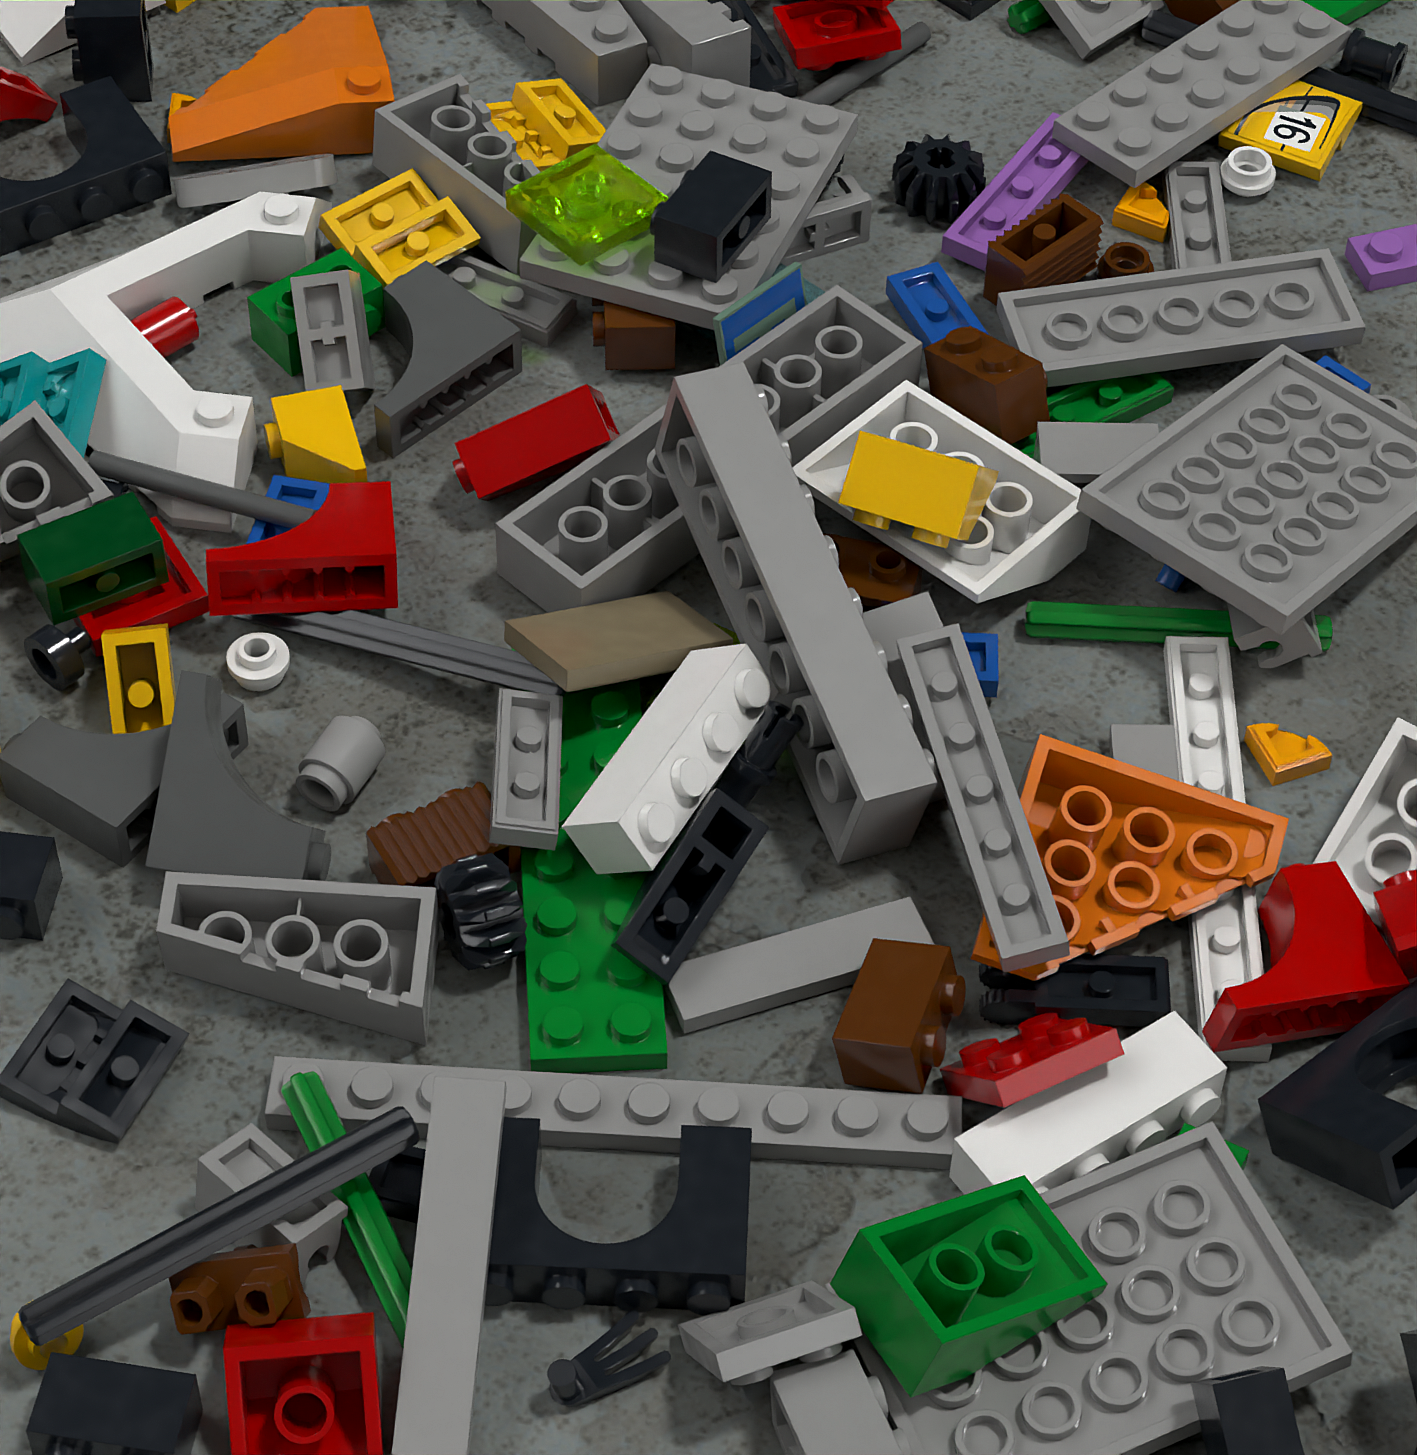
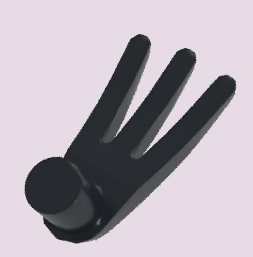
M632 1310L571 1361L567 1359L554 1361L547 1371V1377L550 1382L549 1391L552 1399L559 1404L576 1407L617 1392L640 1381L668 1364L671 1360V1355L669 1351L664 1350L642 1362L614 1373L638 1356L658 1336V1331L655 1328H649L622 1348L603 1358L637 1323L639 1313L636 1310Z

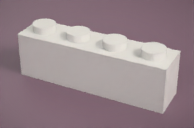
M747 643L691 650L562 825L596 874L652 871L765 711L767 703L773 701L779 691Z
M1173 1011L1121 1041L1124 1055L1020 1100L954 1138L949 1177L965 1195L1025 1175L1036 1191L1041 1194L1164 1142L1166 1137L1181 1129L1184 1122L1198 1127L1208 1121L1220 1107V1097L1227 1067L1178 1013Z

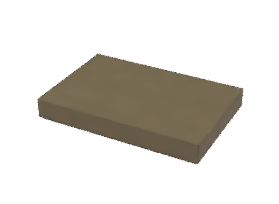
M670 591L506 620L504 641L566 692L673 672L679 668L691 650L733 645V638Z

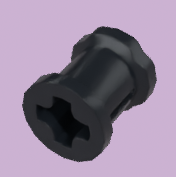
M1356 27L1343 51L1339 73L1349 76L1354 72L1381 82L1382 88L1391 91L1403 69L1408 45L1398 42L1393 46L1366 37L1365 30Z

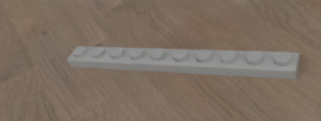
M274 1056L265 1109L267 1129L299 1131L284 1101L281 1090L282 1086L290 1081L292 1075L299 1072L304 1074L314 1071L320 1075L347 1133L397 1106H403L414 1119L419 1131V1137L427 1139L434 1076L506 1081L507 1093L504 1117L540 1118L541 1145L680 1154L681 1125L752 1128L751 1158L950 1169L954 1138L962 1134V1096Z

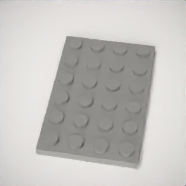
M651 63L520 258V278L714 330L713 317L772 277L855 137L858 114L838 110L829 105H818L786 97L777 92H766L733 84L724 79H713L681 71L672 66H661ZM710 150L772 171L771 218L717 283L655 262L654 236L650 233V221L657 205L660 202H666L679 187L684 174L689 169L694 170Z
M1281 344L1081 489L1076 509L1100 523L1107 530L1115 532L1149 553L1157 561L1165 563L1199 584L1207 592L1215 594L1246 613L1259 624L1267 626L1282 635L1417 524V422Z
M1213 1121L1039 1194L1108 1285L1099 1296L973 1374L910 1398L862 1329V1336L848 1340L866 1377L874 1375L878 1377L887 1401L888 1420L893 1430L901 1428L904 1431L912 1455H1149L1202 1431L1191 1382L1259 1366L1281 1367L1285 1370L1289 1392H1292L1351 1366L1353 1353ZM830 1283L825 1284L828 1291L838 1296Z

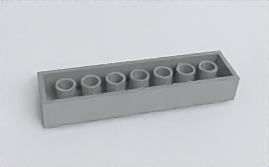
M836 284L719 367L744 362L753 384H759L765 392L768 402V416L776 433L782 434L786 438L791 452V466L794 467L905 380L919 387L923 343ZM667 403L495 523L497 574L546 612L642 596L700 553L655 452Z
M744 362L676 376L672 382L655 452L740 644L747 643L779 691L773 701L782 703L791 709L785 718L790 720L792 715L797 713L804 722L801 730L795 734L787 746V750L836 861L840 865L907 847L914 836L938 783L937 765L931 752L926 748L922 749L912 728V712L907 699L902 694L896 693L887 674V658L882 645L877 640L872 641L863 622V608L858 593L854 588L847 587L838 568L839 558L835 543L830 536H824L815 518V505L812 494L805 484L800 485L791 466V452L788 442L782 434L776 433L768 416V402L765 392L759 384H753Z

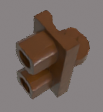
M296 1243L260 1248L253 1244L241 1245L234 1248L233 1251L214 1253L169 1277L172 1291L170 1303L177 1331L184 1335L223 1330L227 1328V1325L248 1323L250 1326L272 1324L277 1320L306 1318L311 1312V1308L300 1280L299 1255Z

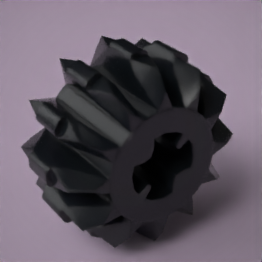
M925 134L921 143L907 141L904 151L896 156V162L893 164L892 169L893 193L896 204L907 208L908 217L924 215L927 217L929 224L935 218H943L948 223L953 224L956 216L961 215L986 187V177H984L985 165L982 153L971 151L969 141L964 140L957 143L951 141L949 134L943 139H934L930 135Z
M493 853L481 856L472 854L456 859L455 863L443 866L441 871L436 873L434 886L437 892L439 921L444 931V940L450 944L452 956L468 971L481 967L489 969L505 964V960L517 957L520 952L525 950L527 923L522 911L524 904L519 899L517 883L511 879L509 868L502 860L498 859Z

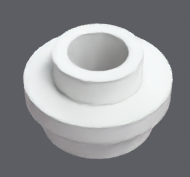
M1252 146L1234 149L1228 158L1223 161L1220 169L1222 184L1231 192L1243 197H1252L1266 193L1273 187L1276 171L1269 154L1260 148Z
M263 632L250 633L238 638L231 644L226 655L227 667L231 676L243 688L251 691H265L274 688L282 681L290 665L289 649L286 643L273 634Z

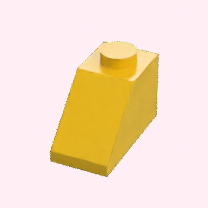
M341 385L271 398L273 422L263 424L264 435L270 459L281 458L286 477L323 483L368 482L366 465Z
M168 623L104 630L101 634L113 734L141 732L171 724L176 692Z

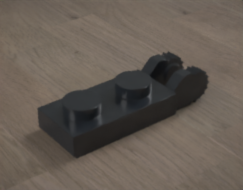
M1082 954L1059 964L1060 967L1057 972L1036 981L1009 972L1004 973L1003 970L983 963L979 965L980 982L983 983V986H988L989 989H997H993L990 992L986 991V994L981 995V999H979L980 1017H984V1021L988 1020L990 1023L1019 1025L1025 1020L1041 1014L1057 1013L1058 1018L1061 1019L1086 1018L1088 1023L1095 1025L1147 1027L1171 1013L1168 959H1165V957L1106 954L1093 956L1092 954ZM1032 984V990L1022 989Z

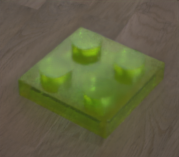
M597 144L583 149L505 191L506 209L580 266L649 229L655 208L660 202H666L669 199Z

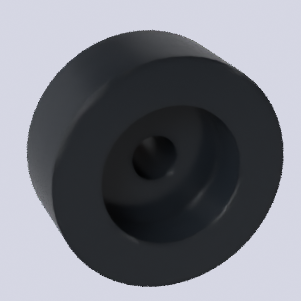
M46 624L24 640V649L31 665L38 675L52 688L62 691L84 675L85 668L80 654L88 650L92 644L86 632L80 627H75L64 634L57 627Z

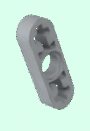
M317 154L194 173L173 179L177 204L181 208L241 200L258 192L279 194L338 183L333 154Z

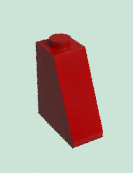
M585 384L454 443L460 458L452 462L464 491L467 494L475 491L478 499L490 501L578 466L621 435L602 392Z

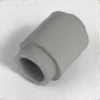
M360 716L334 717L299 763L298 770L300 774L296 778V787L300 794L312 805L326 811H336L342 804L352 802L385 756V746L378 729L370 721Z

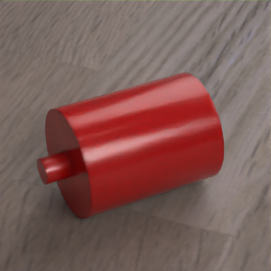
M175 296L130 320L164 358L199 338L195 310L193 308L189 309L181 299Z

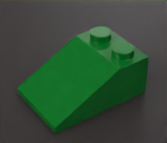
M1025 1175L859 1229L830 1282L838 1297L855 1307L860 1328L910 1398L968 1377L1099 1296L1108 1285Z

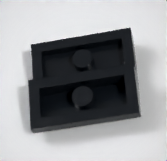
M67 978L1 1072L0 1097L64 1128L99 1140L118 1144L187 1041L190 1033L131 999L126 1007L121 1009Z

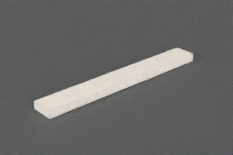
M1166 636L1163 651L1170 725H1174L1179 781L1246 804L1228 637ZM1247 884L1219 895L1215 904L1188 915L1198 1036L1210 1049L1211 1047L1204 1037L1202 1030L1224 989L1244 984L1264 974L1255 886L1250 888ZM1265 1044L1215 1052L1214 1054L1221 1061L1269 1062L1272 1045Z

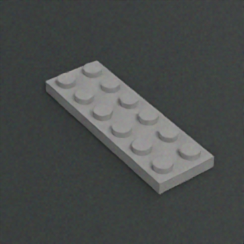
M1240 0L1056 118L1053 123L1052 138L1133 188H1136L1343 50L1350 37L1351 28L1302 0Z
M1329 248L998 293L996 308L1009 345L1043 363V368L1048 378L1047 387L1261 358L1268 355L1281 344L1295 352L1361 344L1366 327Z

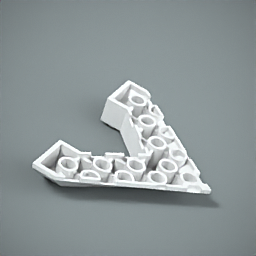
M258 192L133 250L0 298V363L31 351L50 363L85 349H92L107 359L86 448L90 446L93 450L245 491L258 450L253 398L193 390L130 320L173 296L181 299L189 309H194L204 304L203 295L230 283L233 289L253 280L275 283L317 261L325 236L318 228L320 215L331 210L332 203L315 197ZM128 484L134 493L141 491L157 505L158 514L172 526L232 533L237 517L236 513Z

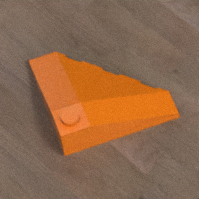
M369 6L321 7L313 9L303 17V21L286 34L281 33L255 52L254 58L237 70H231L208 87L203 96L188 107H182L169 116L168 124L173 162L296 157L317 154L373 153L375 110L395 100L388 63Z
M1040 734L1023 771L1017 793L1069 941L1070 955L1013 970L1009 973L1032 981L1039 980L1057 972L1060 967L1059 964L1087 952H1090L1093 956L1136 938L1142 928L1166 918L1173 922L1215 904L1219 895L1244 884L1252 888L1272 879L1276 872L1289 818ZM983 912L970 959L1003 970Z

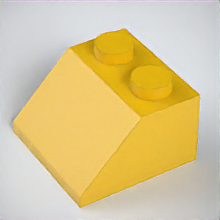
M860 430L838 503L856 508L852 519L854 521L884 530L889 529L891 519L914 526L911 538L947 548L950 537L968 541L995 486L999 471Z

